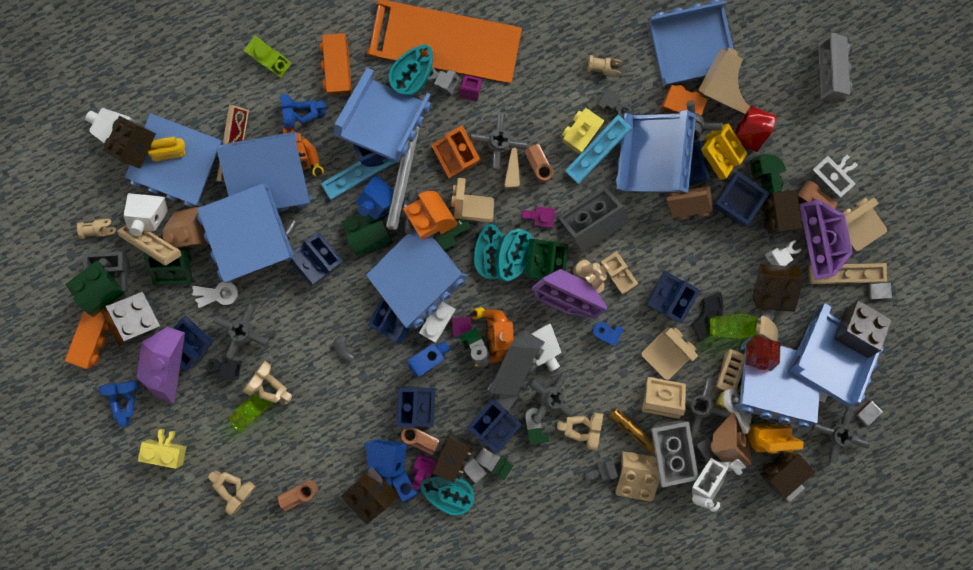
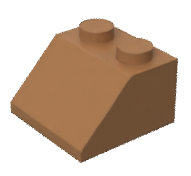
M710 186L690 189L688 193H670L666 197L672 217H678V220L688 219L693 214H697L698 217L707 216L713 210Z
M200 207L174 212L162 230L163 240L177 249L208 245L204 237V233H206L204 226L200 224L197 217L199 215L198 208Z
M732 413L713 433L711 449L722 462H733L739 459L745 466L751 465V444L748 433H743L735 413Z

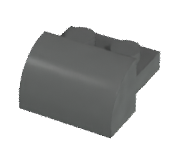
M124 252L83 254V270L95 261H99L110 276L115 278L123 291L128 292L130 264Z

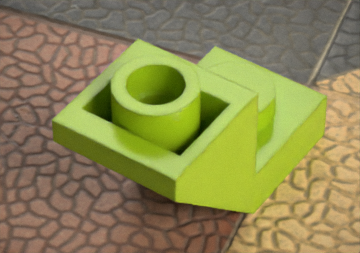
M255 35L244 49V52L280 78L291 65L287 58L269 47Z

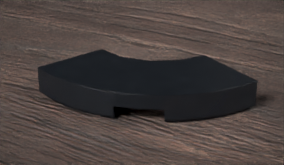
M721 292L702 299V314L698 320L692 323L699 342L709 337L718 327L724 308Z

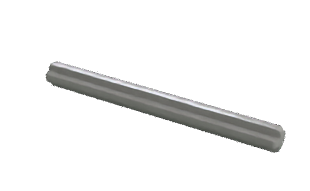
M418 127L415 130L417 134L414 141L408 144L409 150L407 155L401 157L386 227L390 230H397L420 129Z

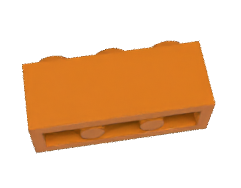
M345 33L322 35L320 52L324 53V60H321L322 72H325L326 78L323 79V89L327 91L329 96L352 94L348 38Z
M85 311L83 312L67 353L66 362L85 369L94 368L99 363V353L107 342L106 334L110 330L102 311L94 317Z

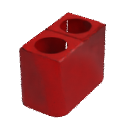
M750 106L737 125L735 134L744 147L757 153L771 135L777 116Z

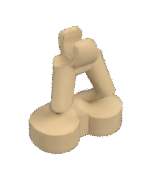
M582 260L573 267V275L591 283L592 287L599 294L604 290V281L607 278L606 272L610 269L606 263L600 266L599 263L591 264L588 260Z
M264 361L247 383L243 392L251 396L258 391L260 399L274 403L279 401L283 405L287 404L291 400L292 395L286 392L287 388L270 375L271 365ZM263 380L270 383L277 392L275 394L264 392Z
M594 412L590 420L585 416L567 417L566 422H557V429L565 431L564 435L579 442L587 440L588 449L597 451L603 414ZM583 423L589 427L590 432L588 434H580L572 430V425Z
M214 471L208 476L214 483L212 487L228 502L225 512L230 516H233L242 507L246 499L256 489V486L250 481L241 486L240 478L226 472L221 474L218 471ZM224 482L235 484V496H231L223 486Z

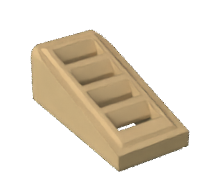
M512 148L504 184L505 189L520 187L516 148Z
M731 349L725 353L716 388L723 391L728 389L737 390L743 372L745 354ZM728 366H733L736 368V370L729 368ZM729 373L731 375H734V378L725 374ZM723 380L732 382V386L729 385V384L723 383Z

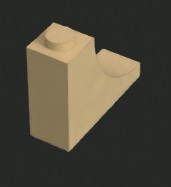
M728 47L727 51L720 48L698 91L745 114L750 106L743 99L738 85V74L743 59L737 56L739 54L738 51Z

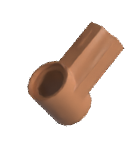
M538 143L524 150V153L535 173L536 179L545 183L551 179L553 168L549 165ZM540 169H547L549 176L546 178L539 175Z
M807 180L797 193L798 200L802 203L821 200L834 209L836 208L837 202L824 194L821 188L812 181Z
M404 427L401 432L403 442L433 455L439 439L416 427ZM407 430L415 432L413 439L405 438L404 434Z
M312 480L305 481L303 484L279 495L278 503L284 511H287L312 499L318 492V486ZM304 487L310 488L311 495L304 492Z

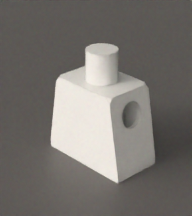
M102 108L98 114L89 111L85 117V120L92 124L89 132L103 143L110 136L112 125L119 115L137 123V121Z
M128 193L124 219L132 235L141 236L143 231L153 232L157 229L168 212L165 197Z
M549 323L531 334L545 342L542 348L545 351L540 360L536 361L537 366L545 363L551 372L560 367L555 356L559 355L561 350L553 328Z

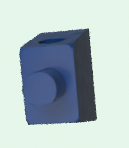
M377 174L356 201L359 205V213L363 216L369 214L375 220L389 214L394 190Z
M445 341L437 346L433 343L406 363L417 378L443 361V355L451 349ZM429 353H432L434 355V359L429 360L427 355Z
M381 439L366 442L368 469L373 467L391 486L392 477L403 472L407 444Z

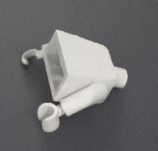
M710 458L692 487L693 503L710 509L712 512L717 511L720 508V502H717V505L714 507L712 500L721 488L727 471L733 470L737 475L743 473L741 469L746 468V466L739 459L733 462H717Z

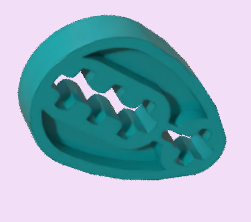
M426 44L414 47L399 57L389 71V82L396 92L404 96H413L423 89L433 67L434 52L431 47ZM422 50H423V51H427V50H428L427 53L429 54V56H428V57H425V56H424V57L421 59V57H422L421 51H422ZM415 65H417L416 69L418 71L416 73L412 72L410 74V77L412 79L410 81L406 80L404 82L406 87L404 89L402 87L398 89V82H403L405 80L403 75L405 73L409 74L411 72L409 67H414Z
M487 224L483 227L478 236L474 252V264L477 272L482 277L491 280L498 278L496 274L492 276L491 273L487 272L488 269H491V264L487 263V260H490V254H486V251L490 249L489 247L497 250L503 237L499 229L493 224ZM488 228L496 231V234L492 236V243L489 241V236L485 235ZM508 268L503 270L505 274L507 273Z
M515 229L506 233L501 238L495 262L496 275L500 281H511L526 270L529 238L534 239L529 232ZM523 236L525 242L519 245L521 250L515 254L517 259L512 260L513 256L510 254L516 251L515 245L520 243L518 237ZM508 268L507 273L509 276L504 277L505 273L503 270Z
M435 475L430 476V479L424 478L420 485V489L425 497L435 507L449 515H462L469 511L473 505L474 490L465 479L460 478L459 480L456 478L455 482L452 483ZM431 481L433 482L432 486L439 490L431 488L430 491H427L424 483L428 484ZM449 488L451 494L459 492V496L462 498L467 495L470 503L466 502L463 505L461 499L453 501V497L450 495L445 498L442 490L446 491Z

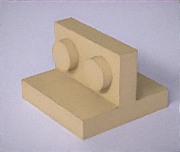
M648 377L642 412L680 419V416H684L686 384Z

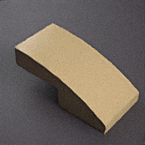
M617 251L601 261L602 265L606 263L610 269L607 273L622 296L638 286V282L628 270V266Z

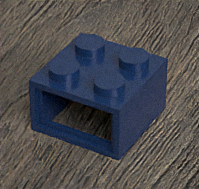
M737 171L731 175L714 200L713 208L741 227H745L750 224L770 193Z

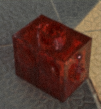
M754 335L746 343L745 365L756 367L759 370L772 371L780 364L781 342Z

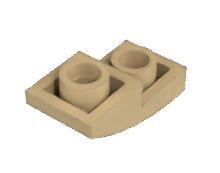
M762 316L761 323H757L756 334L760 335V341L777 345L778 329L776 325L766 316Z

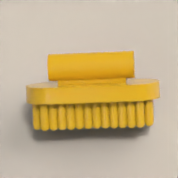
M175 136L155 139L148 150V155L154 162L183 157V155L185 156L184 140Z

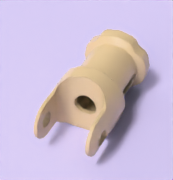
M590 55L587 72L596 71L602 72L603 75L619 77L621 72L612 70L610 65L620 66L622 61L611 58H594L593 55Z
M99 219L91 223L84 224L80 222L77 224L80 239L95 235L97 237L112 235L116 232V228H106L111 224L110 219Z

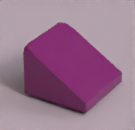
M464 75L459 97L477 102L483 79Z
M471 317L452 318L453 337L472 329Z

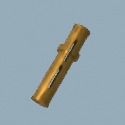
M614 408L608 417L617 423L623 432H627L647 451L654 454L653 440L638 428L631 418H627L617 408Z

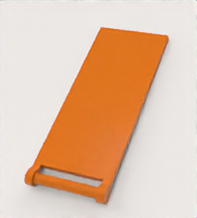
M377 0L376 5L378 8L370 48L367 49V56L397 61L399 57L410 49L426 44L434 52L433 68L451 70L459 74L505 83L512 82L522 32L521 27L388 0ZM385 8H391L383 50L381 52L377 50L384 12ZM423 50L421 51V54H422L421 59H422L424 56H425V57H428V56H429V54L427 53L428 50H427V51H423Z

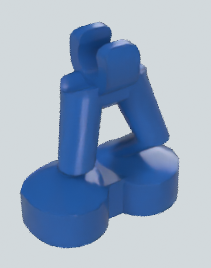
M288 94L280 95L285 130L294 129L295 119L303 125L318 118V116L326 115L324 101L295 102L292 101ZM293 108L311 110V112L301 117L294 112Z
M137 380L99 386V394L109 397L113 418L118 419V426L125 427L129 425L136 398L130 395V393L138 390ZM117 394L123 395L128 400L124 411H121L117 402Z

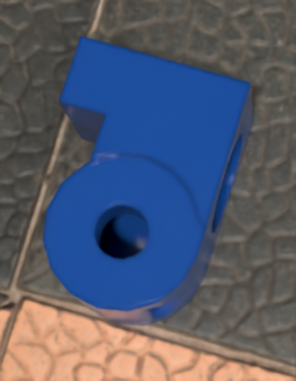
M598 322L593 326L592 330L595 337L616 346L624 329L615 326L613 330L607 323Z
M405 469L402 474L392 477V482L402 502H407L420 494L419 490L411 488L413 481Z

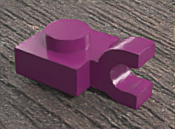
M536 206L535 212L529 210L522 211L521 219L534 220V226L549 228L554 226L555 208Z
M419 454L411 471L416 474L411 488L418 490L423 478L430 479L437 461Z

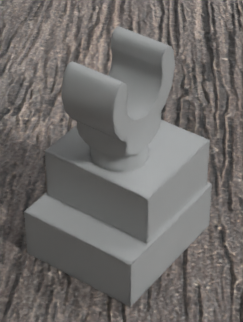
M432 67L433 75L428 78V81H435L434 84L438 89L452 95L460 77L454 71L448 70L447 73L442 71L438 73Z

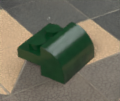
M761 154L751 159L750 165L753 179L761 178L762 188L770 194L781 192L783 179L779 176V173L786 171L783 161L772 154Z
M359 213L341 221L348 242L358 259L393 244L382 218L375 220L369 214L363 216Z
M458 221V226L442 235L439 231L436 233L435 240L445 252L458 246L455 241L456 238L471 231L468 221Z
M529 238L525 277L541 280L560 269L565 271L569 244Z
M179 249L182 256L166 266L144 252L147 272L150 271L153 285L191 284L193 281L190 268L192 259L187 249Z
M95 261L65 284L79 307L93 317L125 293L115 278L110 276L99 261Z

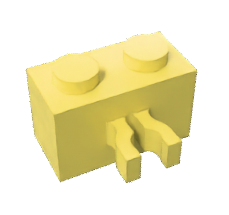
M587 108L583 112L578 111L573 118L575 121L573 126H568L562 134L564 136L562 142L578 154L584 151L604 122L603 119Z
M159 429V441L148 439L141 443L138 461L176 469L183 465L187 446L171 443L175 437V431H170L169 437L165 441V429Z

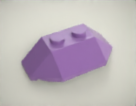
M821 200L799 204L814 280L836 276L853 254L845 214Z
M562 269L544 277L532 289L538 301L570 315L589 316V318L595 319L607 310L606 304L596 289L592 287L591 283Z
M166 327L141 342L137 378L155 398L173 404L175 402L185 332Z

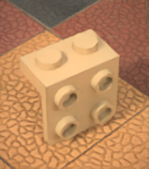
M458 178L457 185H453L451 207H455L454 218L492 222L494 198L464 195L466 178Z
M865 197L856 202L857 206L853 209L848 208L841 212L845 214L851 246L855 251L863 249L887 232V228L873 209V207L879 204L875 197L870 199Z
M670 327L663 330L641 353L642 357L665 380H669L687 361H694L698 357L695 353L697 349L689 341L686 343L681 338L683 335L678 329Z
M623 451L621 456L622 470L616 487V495L653 501L660 480L656 457Z

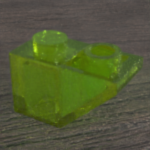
M737 313L710 318L711 337L741 339L757 336V317Z
M257 392L239 406L228 418V421L242 433L274 402L260 399L259 392Z

